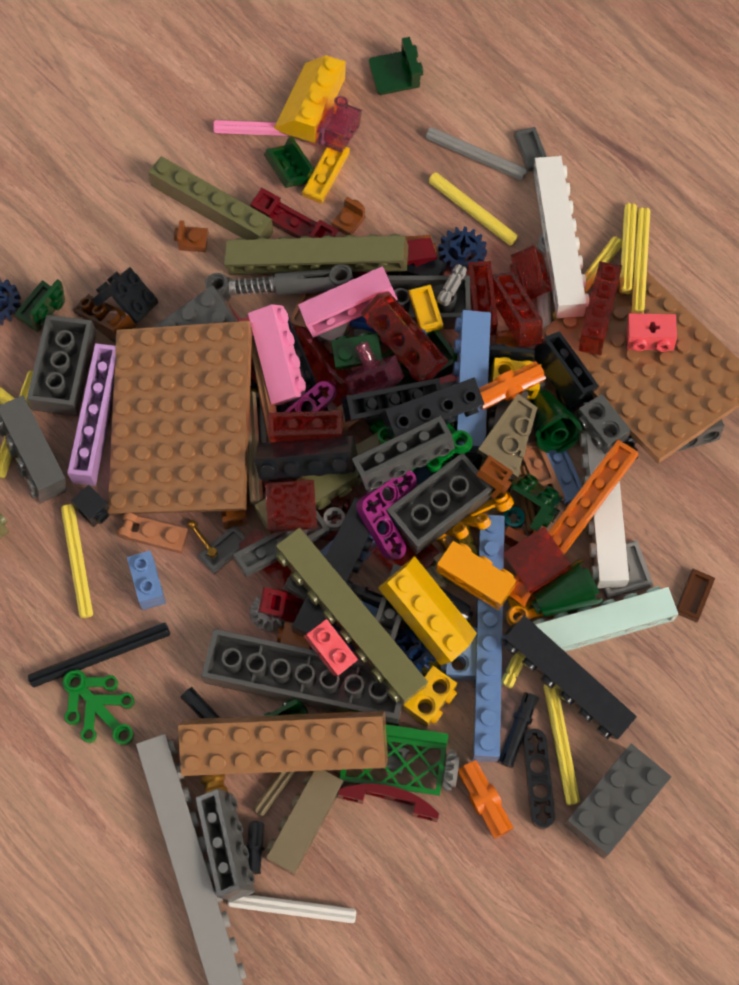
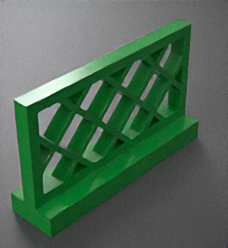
M386 724L387 743L392 748V751L388 753V758L395 753L404 765L393 773L386 766L384 769L389 776L382 781H375L369 772L374 768L363 769L364 772L356 778L346 776V769L341 770L340 779L348 783L383 784L408 792L440 796L449 734ZM392 743H396V744H400V745L395 748ZM405 745L412 746L417 752V755L408 762H405L398 752ZM417 747H423L425 749L420 752ZM429 749L441 750L440 760L432 766L422 755ZM420 757L428 769L416 777L408 765ZM439 765L437 775V773L434 771V768ZM406 767L414 780L407 785H401L394 776ZM431 771L437 779L436 790L425 788L419 779ZM367 775L370 780H368V779H361V778H362L363 776ZM392 778L394 783H388L387 781ZM417 782L420 787H414L411 785Z

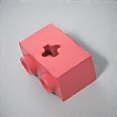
M629 313L626 324L627 350L674 351L677 340L676 314Z
M327 619L303 636L333 676H338L358 660Z

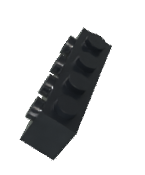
M474 377L386 409L380 414L391 440L439 416H442L446 425L457 421L456 416L464 413L465 417H469L479 413L478 408L485 404Z
M354 435L259 443L254 461L259 480H276L278 478H300L302 476H323L326 474L355 472L352 458L358 456Z

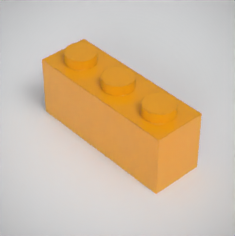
M455 541L448 547L436 568L437 573L498 611L514 589L516 579H514V576L505 569L499 570L492 565L493 563L488 558L475 555L466 544H458Z

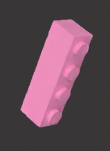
M382 266L334 289H330L323 294L298 304L314 338L398 299Z
M272 304L248 313L271 405H284L300 399L306 393V384L300 373V360L295 353L294 337L289 330L288 314L284 306Z

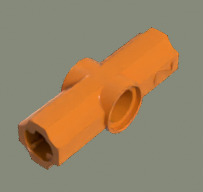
M535 361L514 372L513 370L507 371L495 378L493 382L480 387L479 391L485 405L479 408L484 410L503 400L505 402L510 401L517 394L521 395L524 390L543 382L546 378L541 365Z
M477 760L458 769V774L470 794L468 795L476 813L482 816L492 837L496 839L511 831L514 827L501 806V798L493 784H489Z

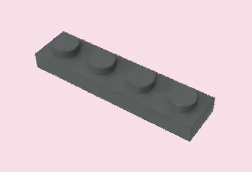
M318 511L234 553L233 559L245 578L278 561L275 557L277 554L276 545L298 528H301L311 542L328 535L330 529Z

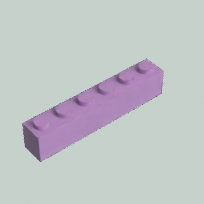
M95 343L68 468V475L72 483L96 486L113 405L116 346Z

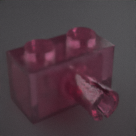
M343 96L336 97L334 99V107L328 110L325 121H321L317 128V134H319L318 144L342 153L360 126L362 110L348 105L347 98Z
M366 341L364 344L360 343L354 347L363 366L354 369L345 379L352 395L394 387L401 381L404 374L395 355L382 360H376L369 342Z

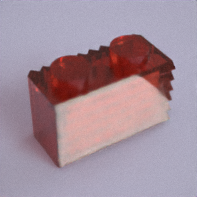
M535 245L511 254L512 264H510V270L517 282L514 284L515 291L518 296H522L527 301L552 290L544 254Z

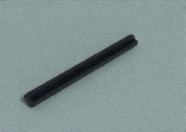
M166 623L145 629L30 673L28 675L29 683L32 687L48 683L65 676L70 671L87 668L168 637L170 630Z

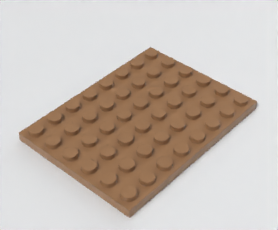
M647 272L644 314H676L677 340L674 351L627 350L626 324L628 314L632 311L633 287L631 294H621L619 292L620 279L589 298V307L585 308L584 316L558 318L538 331L535 339L540 342L545 336L561 332L599 385V388L592 394V397L595 399L603 394L631 429L629 435L659 464L705 432L709 427L739 408V358Z
M250 321L117 330L108 505L110 507L108 513L110 515H124V513L154 514L237 511L247 509L252 327Z

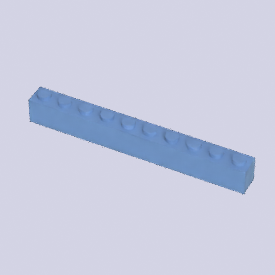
M488 515L491 525L484 530L478 529L477 556L488 558L493 563V566L501 570L504 569L505 516ZM477 597L476 677L474 680L472 761L498 762L500 758L503 605L498 611Z

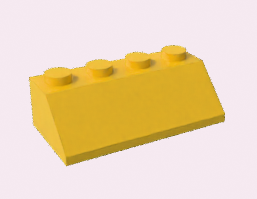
M324 55L305 63L274 129L281 133L315 143L345 80L346 61Z
M415 556L378 587L440 665L450 663L469 647L477 634Z

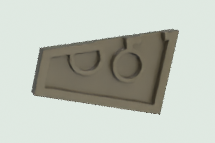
M517 394L476 452L486 459L490 455L512 470L511 477L517 479L537 407Z

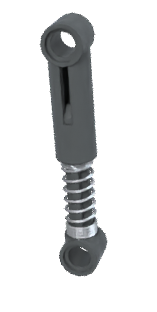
M338 264L332 269L275 273V276H269V278L263 276V279L258 277L253 279L251 277L250 280L246 278L244 280H240V278L238 280L236 278L230 279V277L226 278L222 273H213L206 279L205 286L206 289L212 285L216 289L221 287L218 290L229 301L232 296H238L239 294L244 296L246 293L248 295H251V293L257 295L259 292L262 295L264 292L269 294L272 291L277 296L325 293L354 278L349 266Z

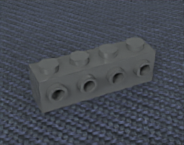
M439 416L352 458V461L366 491L381 487L385 482L393 478H400L416 467H423L436 457L449 454L451 450L455 449L451 432L442 416Z
M215 789L196 797L217 898L235 901L255 893V878L249 867V852L243 841V826L238 819L236 798L232 793L220 789Z

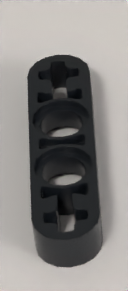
M531 729L523 739L530 815L535 827L547 829L555 820L547 739L541 730ZM532 735H536V738L539 740L541 739V742L537 745L538 753L543 751V755L534 754L529 756V753L534 752L533 743H528ZM533 760H541L545 766L544 771L535 773L530 767ZM536 785L545 786L547 796L537 798L533 793V788ZM549 802V806L544 805L545 815L550 816L545 824L542 823L541 819L536 818L541 810L540 805L535 807L534 803L542 804Z

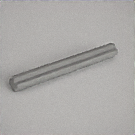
M430 127L426 133L428 140L514 178L523 180L526 176L527 169L436 128Z

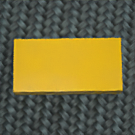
M431 285L408 290L418 327L424 329L426 333L443 329L442 318Z

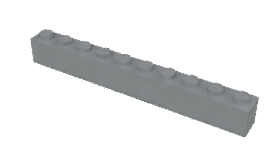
M163 734L137 743L138 753L208 984L244 985L243 979L247 978L245 968L242 962L238 964L235 953L239 952L235 937L230 938L227 927L231 926L227 911L222 912L219 902L223 901V899L217 898L216 889L211 879L213 875L210 861L206 862L203 853L207 851L204 837H198L196 827L200 826L196 812L191 813L188 803L192 802L188 787L183 788L181 779L185 778V776H181L180 763L176 764L173 755L177 754L173 739L168 741L167 736Z

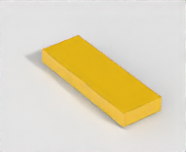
M331 140L329 141L302 191L303 197L320 204L323 203L350 153V148Z

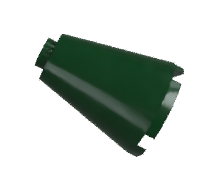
M546 390L539 391L535 399L530 400V403L537 407L533 422L537 445L546 453H549L548 450H556L557 453L570 449L578 442V435L580 431L582 432L579 420L551 392Z
M582 558L573 562L533 594L535 600L531 601L537 615L542 613L546 617L598 605L603 602L602 598L597 599L595 596L600 592L588 568L580 566L584 562Z

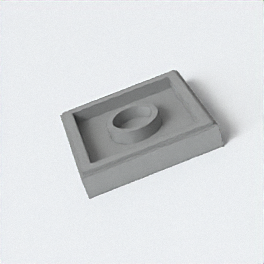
M637 540L626 543L629 581L626 587L603 588L606 599L653 586Z

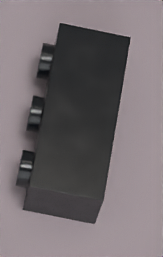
M560 331L543 337L534 348V359L538 364H541L544 373L569 408L586 402L599 388L595 379Z

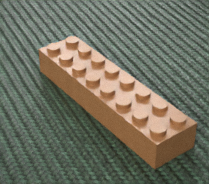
M385 711L184 719L178 725L181 776L386 768L388 762Z

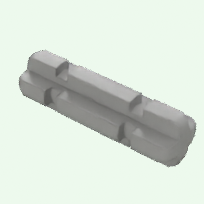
M460 264L455 265L453 273L450 274L442 288L443 291L437 297L439 304L443 306L449 305L451 297L454 296L461 284V280L466 275L467 269Z

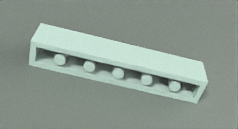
M660 586L648 589L647 593L642 595L632 593L624 596V600L617 602L614 599L602 602L599 607L591 608L589 606L577 610L578 613L568 615L565 612L554 616L553 620L545 622V619H539L533 623L566 652L672 622L678 616V611L669 587L661 589Z

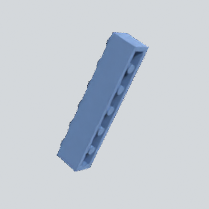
M463 310L460 318H456L455 332H458V340L454 342V354H457V362L453 364V376H456V384L474 377L478 388L488 384L491 313ZM478 408L479 413L469 417H465L464 413L456 416L457 421L454 422V429L456 431H466L473 440L472 448L467 453L479 454L476 451L486 439L487 408L484 410ZM460 441V442H457L456 444H457V445H463V444H465V443L462 442V441Z

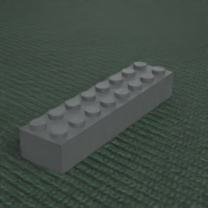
M218 629L213 630L201 674L205 684L282 701L298 699L305 706L337 713L385 711L386 723L397 726L399 725L403 707L399 701L395 703L387 693L389 689L383 681L381 683L376 681L370 672L373 669L367 662L363 664L360 660H357L341 674L333 676L314 650Z

